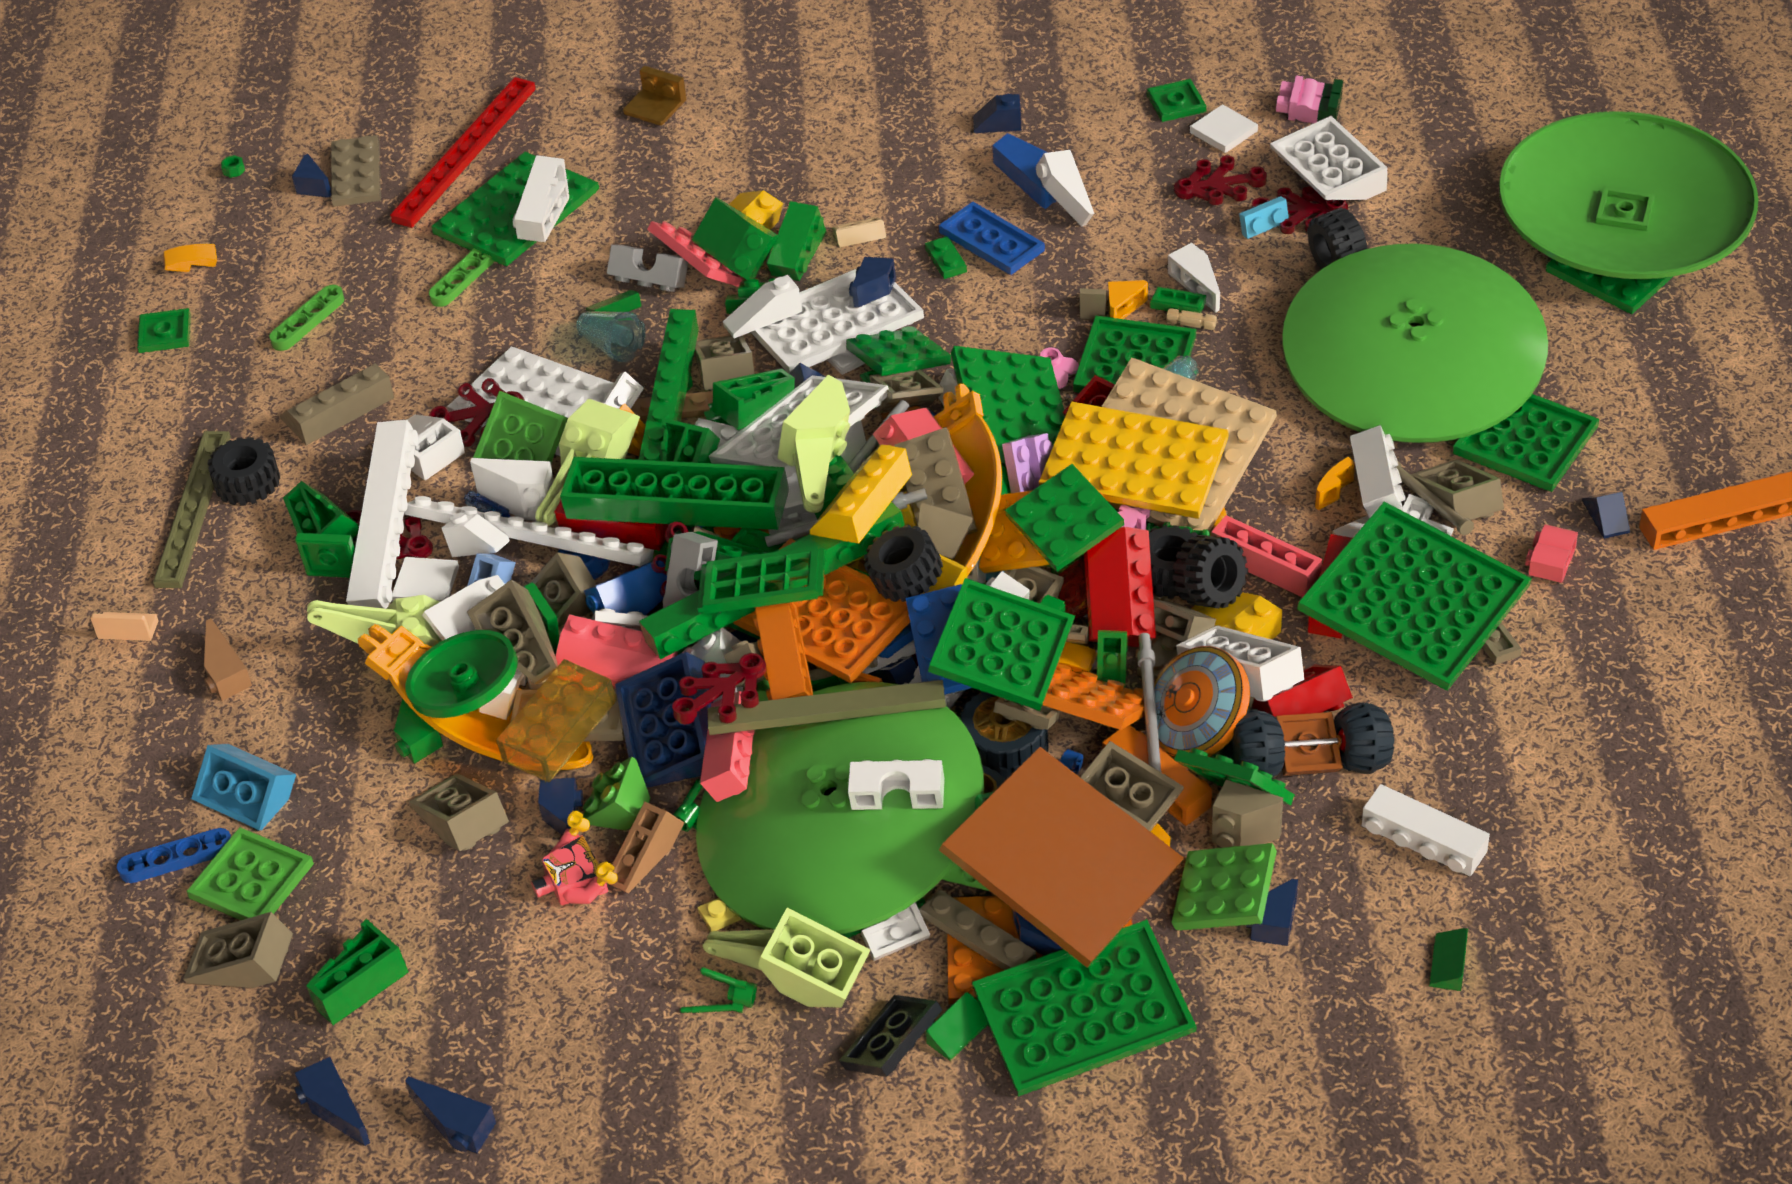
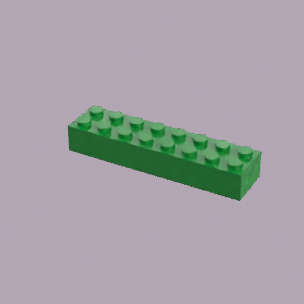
M573 457L560 498L567 519L657 524L681 522L684 525L778 530L789 493V486L785 467Z

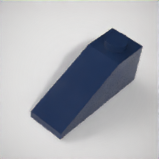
M330 1057L295 1072L299 1085L293 1088L301 1105L307 1102L314 1115L362 1145L370 1144L366 1128Z
M408 1076L405 1083L410 1098L450 1145L461 1152L469 1150L478 1153L496 1124L492 1107Z

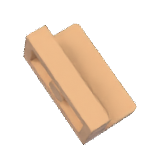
M103 612V614H92L91 622L98 639L151 641L158 618L156 614Z

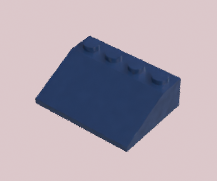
M688 652L681 653L615 684L628 757H633L637 760L647 788L698 777L702 773L708 730V708L711 707V703L697 711L695 720L687 725L680 724L674 718L672 708L673 703L679 698L687 697L694 700L709 690L698 689L697 693L691 696H685L681 693L679 682L682 678L687 676L703 678L702 666L705 664V661Z

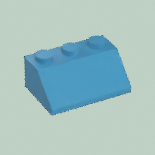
M230 744L207 745L191 799L260 831L289 800L296 774Z

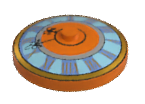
M1200 646L1177 655L1161 670L1154 681L1159 746L1174 758L1178 749L1190 752L1191 748L1202 750L1208 753L1207 757L1220 751L1232 740L1236 724L1247 713L1250 698L1247 674L1235 657L1220 648Z

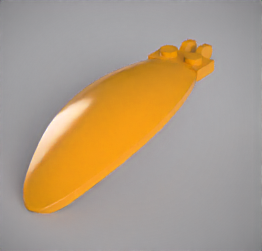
M963 383L955 387L956 395L952 392H946L943 395L945 409L935 415L934 418L941 428L947 427L952 443L975 474L965 484V488L978 531L966 535L953 560L967 567L968 576L981 556L996 520L1002 489V469L997 444L987 423L982 418L984 415L980 394L974 391L969 392L968 387Z
M374 624L368 629L369 635L364 633L358 638L359 647L370 654L365 664L385 680L389 679L399 695L419 717L452 741L490 758L533 768L573 770L585 767L592 762V746L589 741L510 742L508 732L512 711L507 720L479 712L480 708L450 718H433L419 713L407 697L405 683L412 666L432 646L423 644L424 642L402 625L391 634L378 624Z

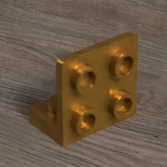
M644 65L639 70L642 90L623 109V113L662 126L687 100L684 77Z

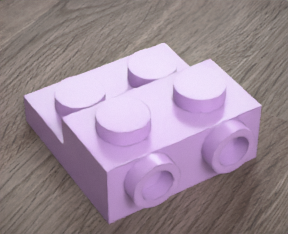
M1048 433L1031 435L1002 444L1011 493L1031 491L1039 487V480L1053 448L1051 441L1048 439Z

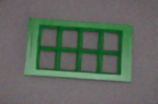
M813 546L707 561V564H702L698 613L711 614L818 599V596H823L825 547ZM809 561L808 569L790 571L791 563ZM784 564V572L765 575L767 566ZM760 568L759 576L741 578L742 570ZM735 571L734 579L717 582L718 573ZM807 578L806 587L789 589L790 580ZM783 581L782 590L764 592L765 584ZM758 585V593L739 596L740 587ZM733 589V597L715 599L716 591Z

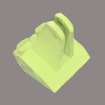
M827 375L783 421L777 458L789 466H795L803 506L811 513H817L823 508L829 463L836 455L840 456L844 452L847 445L845 437L850 428V423H848L850 408L843 384L830 375Z
M588 398L568 418L559 442L561 468L536 511V521L545 522L550 526L557 520L554 511L561 500L560 495L573 457L626 458L640 416Z
M426 595L395 599L386 609L335 604L318 600L312 601L307 605V619L310 623L355 643H358V638L364 633L369 635L368 629L374 624H378L391 634L402 625L424 642L423 644L432 647L442 641L422 616L424 611L439 603V601Z
M786 908L776 929L711 931L707 936L708 940H705L702 945L703 949L709 954L762 970L780 993L807 1007L842 1008L870 952V949L789 908Z

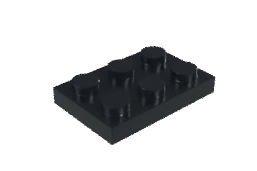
M893 995L841 1057L839 1062L845 1070L888 1077L897 1068L898 1063L907 1052L915 1046L917 1040L926 1029L934 1023L942 1008L936 1000Z

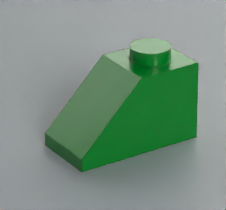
M402 699L394 728L397 739L395 747L403 758L407 756L416 764L443 747L440 732L419 717Z

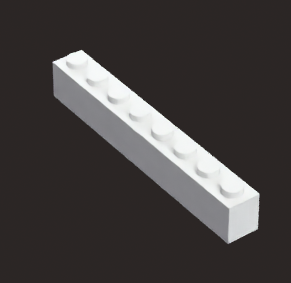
M408 420L377 422L346 599L348 605L386 609L389 602L392 601L391 587L392 581L396 577V557L400 554L399 538L404 530L403 514L407 510L406 496L407 490L411 487V467H414L415 464L414 448L418 444L417 431L413 430Z

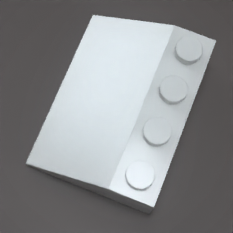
M1332 116L1270 143V148L1325 200H1367L1387 190V167Z

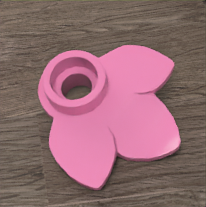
M1045 348L1039 355L1051 358L1059 389L1067 385L1068 374H1075L1078 371V362L1073 358L1063 357L1056 348Z

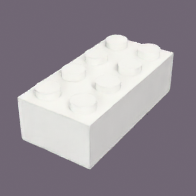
M1215 626L1176 645L1178 655L1191 648L1212 646L1220 648L1235 657L1247 674L1250 696L1258 701L1270 700L1273 695L1290 689L1294 684L1304 680L1301 648L1298 646L1221 626Z

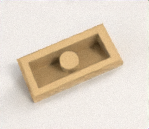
M879 217L832 227L839 247L886 238L884 221Z

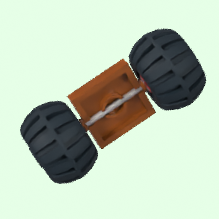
M1364 702L1348 705L1339 711L1334 719L1332 712L1274 717L1264 711L1247 710L1246 715L1236 724L1232 740L1224 747L1225 757L1232 759L1234 764L1240 765L1244 761L1258 766V770L1271 774L1272 779L1281 770L1283 776L1339 772L1342 768L1361 774H1372L1391 762L1395 743L1394 731L1389 716L1382 708Z

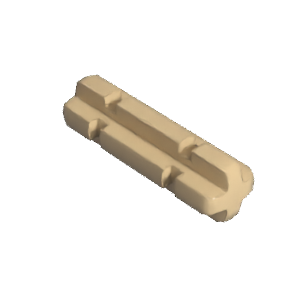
M1168 309L1166 321L1169 324L1177 325V322H1179L1182 326L1195 328L1204 326V329L1214 330L1217 317L1211 314L1203 316V313L1182 310L1181 313L1178 309Z

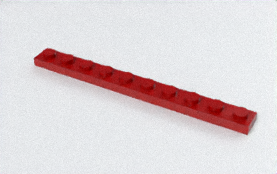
M514 77L390 214L391 221L413 228L536 90L535 82Z

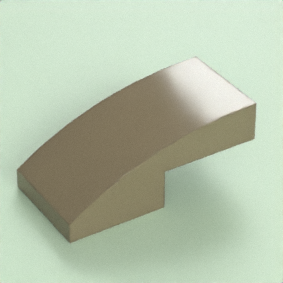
M1072 625L1066 642L1088 644L1090 641L1089 626Z

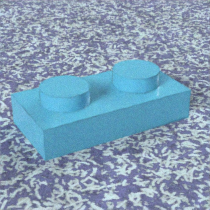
M1281 196L1239 214L1242 235L1247 239L1275 228L1285 219L1289 218L1286 199Z

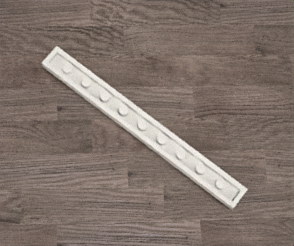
M425 496L415 497V500L407 503V510L404 511L405 515L446 524L451 521L450 517L458 513H466V515L478 514L509 538L635 566H642L653 561L654 550L644 548V545L641 543L625 544L620 543L619 539L613 537L597 538L591 532L575 533L571 532V529L568 527H548V524L545 522H524L522 517H501V514L498 512L488 511L483 513L471 506L460 508L448 501L437 503Z

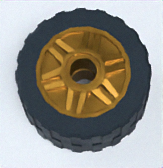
M981 691V693L974 695L964 705L963 711L960 714V720L966 726L975 742L982 766L989 767L1008 779L1039 747L1049 752L1048 730L1035 729L1028 723L1019 720H1008L1003 715L995 713V701L1000 697Z

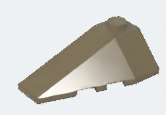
M510 580L467 611L476 630L496 631L510 640L518 658L517 669L534 684H540L560 669L539 610L529 591L523 586Z

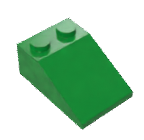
M715 197L695 232L692 241L724 266L746 280L756 278L779 235Z

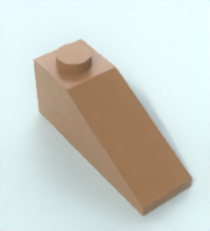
M211 618L206 620L204 668L207 678L204 679V682L211 694L216 692L223 701L251 687L252 683L247 668Z
M644 802L612 864L615 868L612 872L617 874V881L611 886L629 894L671 850L684 822L669 812Z

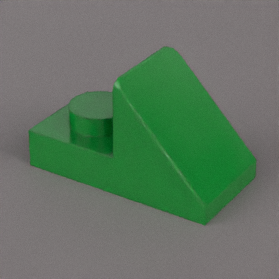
M1098 630L1097 680L1104 682L1115 680L1122 682L1124 687L1126 686L1127 631Z

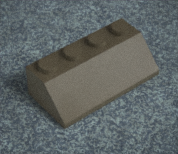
M375 363L285 411L280 415V419L305 445H308L394 399L390 378Z

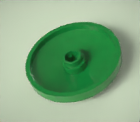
M473 630L451 636L426 651L412 666L405 683L407 697L419 713L428 717L450 718L472 712L497 697L511 682L518 665L516 651L510 640L496 631Z

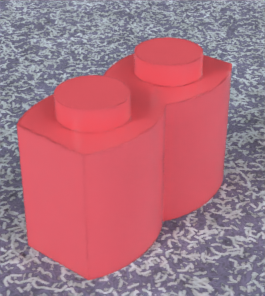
M1546 524L1541 532L1537 531L1533 541V547L1535 548L1534 550L1529 549L1525 562L1526 566H1530L1529 575L1562 583L1576 549L1578 532Z

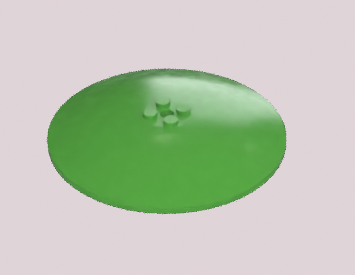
M1596 112L1568 117L1548 124L1527 136L1511 151L1502 168L1499 183V197L1507 219L1520 236L1534 248L1556 261L1593 274L1625 279H1656L1678 276L1703 269L1731 254L1746 239L1754 225L1758 211V192L1754 178L1744 162L1729 147L1696 127L1677 120L1646 113Z
M1393 244L1369 248L1347 255L1326 266L1311 277L1294 297L1286 314L1282 335L1283 354L1291 378L1302 394L1317 409L1331 419L1355 431L1363 432L1381 425L1384 434H1390L1393 441L1412 443L1440 442L1467 437L1484 431L1508 418L1533 394L1544 373L1548 355V336L1543 316L1530 294L1514 278L1494 264L1477 256L1448 247L1427 244ZM1419 323L1422 326L1412 327L1410 324Z
M884 682L847 683L814 691L813 695L899 684ZM947 706L754 730L747 789L738 795L730 796L719 802H716L706 790L704 792L696 828L698 857L705 877L719 899L733 913L761 929H776L786 908L839 934L870 927L896 915L918 901L935 887L954 866L955 863L941 853L939 849L976 811L974 799L977 795L984 792L983 768L979 752L966 726ZM865 760L873 762L942 760L945 778L943 808L912 809L910 793L904 789H894L884 796L882 809H851L848 794L850 762ZM831 787L837 788L830 795H824L827 789Z

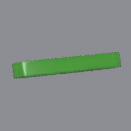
M474 248L429 290L431 304L437 307L450 304L494 262L491 256L485 253L481 255V251ZM470 266H476V267H477L476 269H473V270H467V269H466L467 267H470ZM455 280L462 281L458 284H451V282Z
M338 285L324 287L276 327L269 336L273 349L277 351L288 350L344 302L342 288ZM314 309H321L319 312L311 313ZM304 323L300 327H293L295 324Z

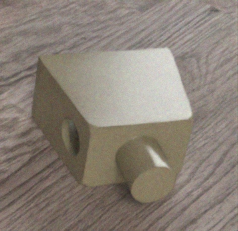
M921 502L918 527L928 533L940 555L954 560L973 523V517Z

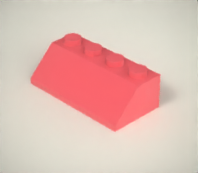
M921 408L891 415L873 433V436L880 445L895 446V444L942 428L927 408ZM953 444L964 484H966L975 474Z
M569 614L560 634L555 656L560 669L552 674V678L598 689H616V683L677 656L678 651L660 660L645 642L642 631Z

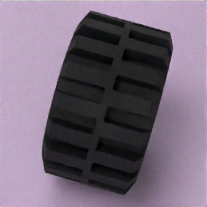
M1338 208L1315 217L1308 224L1307 237L1309 247L1320 269L1347 255L1368 249L1364 232L1358 220L1345 208Z
M240 437L234 441L229 440L225 445L217 447V451L212 452L210 455L211 459H208V470L215 492L222 501H229L231 505L239 503L240 506H244L248 502L255 504L258 499H266L267 494H272L275 491L274 487L279 485L280 473L273 450L267 442L264 443L259 438L254 440L253 437H247L246 439Z
M904 525L902 528L896 526L893 527V530H886L882 533V536L876 537L873 540V545L868 546L866 550L868 553L864 555L865 569L877 591L885 599L890 598L891 601L895 602L899 599L904 602L908 597L928 592L930 590L929 587L934 586L938 582L937 577H940L942 573L943 562L928 533L924 529L921 530L918 526L911 528L910 525Z
M1164 525L1160 529H1150L1149 544L1152 586L1156 597L1168 596V599H1174V596L1180 597L1181 592L1176 591L1175 586L1177 583L1173 581V575L1175 574L1173 564L1177 561L1176 554L1181 552L1183 543H1188L1189 538L1197 537L1198 535L1195 532L1190 533L1188 528L1181 529L1176 525H1173V527Z
M1197 535V537L1189 538L1188 543L1184 542L1181 546V552L1176 554L1177 561L1173 564V569H1175L1173 581L1177 583L1175 586L1176 591L1181 592L1180 597L1191 605L1218 609L1226 608L1228 604H1233L1236 601V596L1240 597L1242 594V586H1245L1247 581L1245 580V574H1248V568H1245L1247 560L1246 557L1242 556L1244 552L1242 548L1237 547L1238 543L1229 538Z

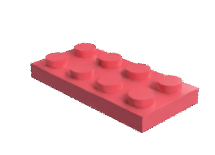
M651 221L647 230L704 276L737 287L740 285L743 278L694 243L690 231L683 227L676 229L665 221L662 224Z

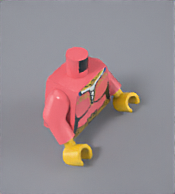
M573 811L567 819V823L571 828L566 829L558 843L542 859L545 876L531 881L537 898L554 891L561 905L569 903L590 904L598 895L608 892L607 884L612 885L617 881V874L612 872L615 869L614 866L608 862L598 864L583 835H578V832H585L589 829V820L583 818L582 813Z

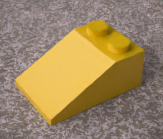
M1242 592L1240 597L1236 596V601L1233 604H1228L1226 608L1218 609L1197 605L1191 608L1215 618L1214 627L1221 626L1271 640L1281 633L1282 609L1259 595Z

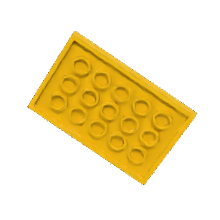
M1071 402L1039 480V486L1070 464H1073L1097 491L1102 493L1108 502L1199 519L1229 437L1228 430Z

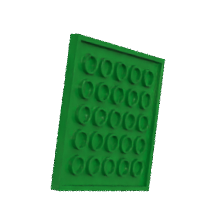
M1384 501L1299 601L1297 610L1448 691L1528 589L1532 578Z

